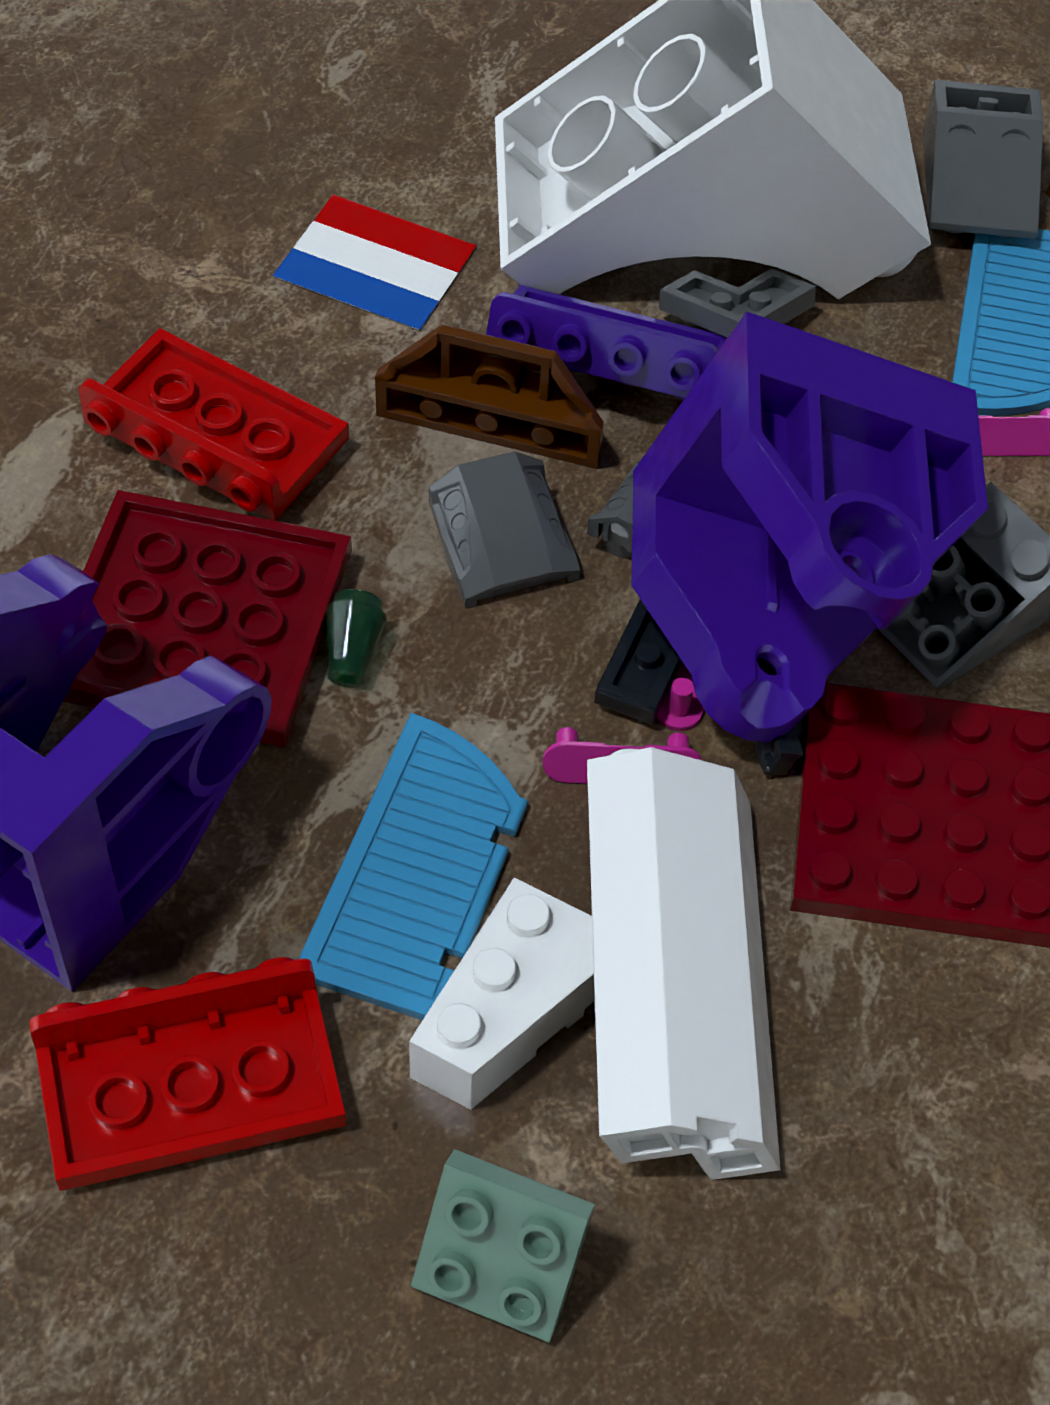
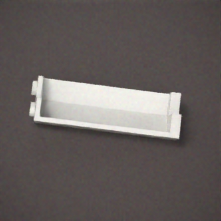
M657 748L621 749L609 756L588 759L599 1136L621 1164L692 1153L710 1180L779 1171V1145L750 800L734 769Z

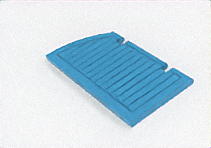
M1038 229L1036 239L1021 237L1002 238L997 235L974 233L952 382L976 390L978 416L1017 415L1050 407V231Z
M410 713L299 956V959L311 960L316 985L420 1020L424 1019L454 972L452 969L441 966L445 954L454 955V957L462 959L472 944L509 853V849L506 846L492 842L495 832L515 836L529 804L526 799L519 797L507 777L490 758L468 740L435 721Z

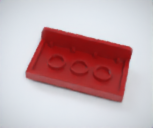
M159 328L104 384L87 378L78 387L84 422L94 431L104 436L111 435L135 448L146 459L158 460L181 472L192 483L199 486L206 485L229 497L241 509L249 512L255 511L274 521L282 515L349 440L348 422L162 328Z
M276 957L266 960L256 968L230 974L220 972L202 973L192 977L184 984L156 990L150 987H136L122 992L114 999L86 1005L77 1002L62 1003L51 1007L44 1014L36 1015L29 1020L30 1034L37 1058L54 1176L59 1192L346 1126L345 1110L317 995L315 974L312 962L309 959L301 958L294 960L289 957Z

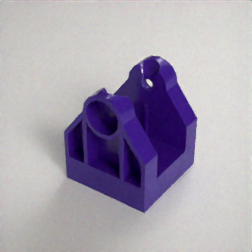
M746 311L633 470L631 586L691 673L695 694L706 713L724 730L745 740L770 742L777 736L789 733L823 696L826 679L877 627L881 630L891 625L931 581L933 565L988 509L976 390ZM757 658L762 659L771 666L776 675L765 673L759 667Z
M48 554L34 558L17 571L0 574V941L71 992H74L181 877L232 781L250 759L260 742L270 717L272 698L268 689L259 682L218 658L208 656L195 661L177 676L104 698L56 747L43 757L36 751L77 674L94 655L108 627L99 615L92 600L99 583L63 558Z

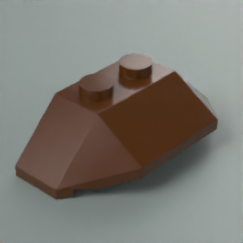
M441 324L381 366L376 373V416L594 469L598 468L601 457L604 421L556 351Z

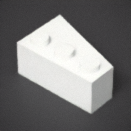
M514 877L410 1039V1078L471 1110L534 1058L536 1050L564 1026L567 1028L571 1027L583 1017L584 1009L595 1001L592 916Z

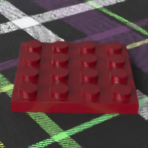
M117 490L83 572L99 583L92 600L99 615L108 627L94 655L77 674L64 702L95 708L104 698L177 676L195 661L213 656L240 670L268 689L272 698L271 712L260 742L286 747L352 552L351 536Z
M825 683L823 696L807 712L808 716L806 718L790 911L1050 948V713Z

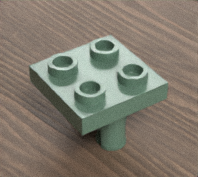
M454 1149L443 1168L410 1287L550 1342L558 1326L595 1204Z

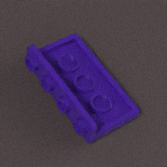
M519 285L513 294L501 292L495 296L491 302L486 335L556 351L570 371L583 372L615 380L625 385L647 388L670 394L680 399H685L727 339V337L716 333Z

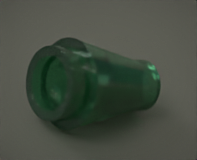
M357 589L342 590L334 595L333 603L326 607L329 658L327 678L334 684L344 687H358L365 682L366 670L387 621V616L382 611L383 601L375 594Z

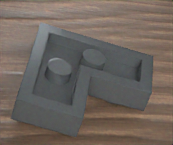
M770 269L738 288L694 270L660 289L659 309L681 318L688 325L700 326L728 338L746 311L782 324L789 322L814 306L816 286Z

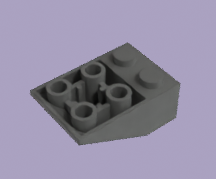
M935 80L922 132L929 229L943 230L949 233L989 234L1002 238L1021 237L1036 239L1039 225L1043 113L1040 90Z
M992 482L986 485L988 509L933 565L931 581L889 627L881 630L877 627L938 691L1038 628L1050 617V536Z

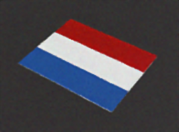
M333 194L272 276L420 330L477 245Z

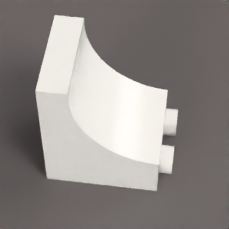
M658 0L495 117L501 270L522 286L561 294L565 290L590 278L641 262L695 256L725 257L753 261L791 272L822 287L831 295L840 299L875 277H889L900 272L913 260L919 251L931 245L902 93L814 0Z

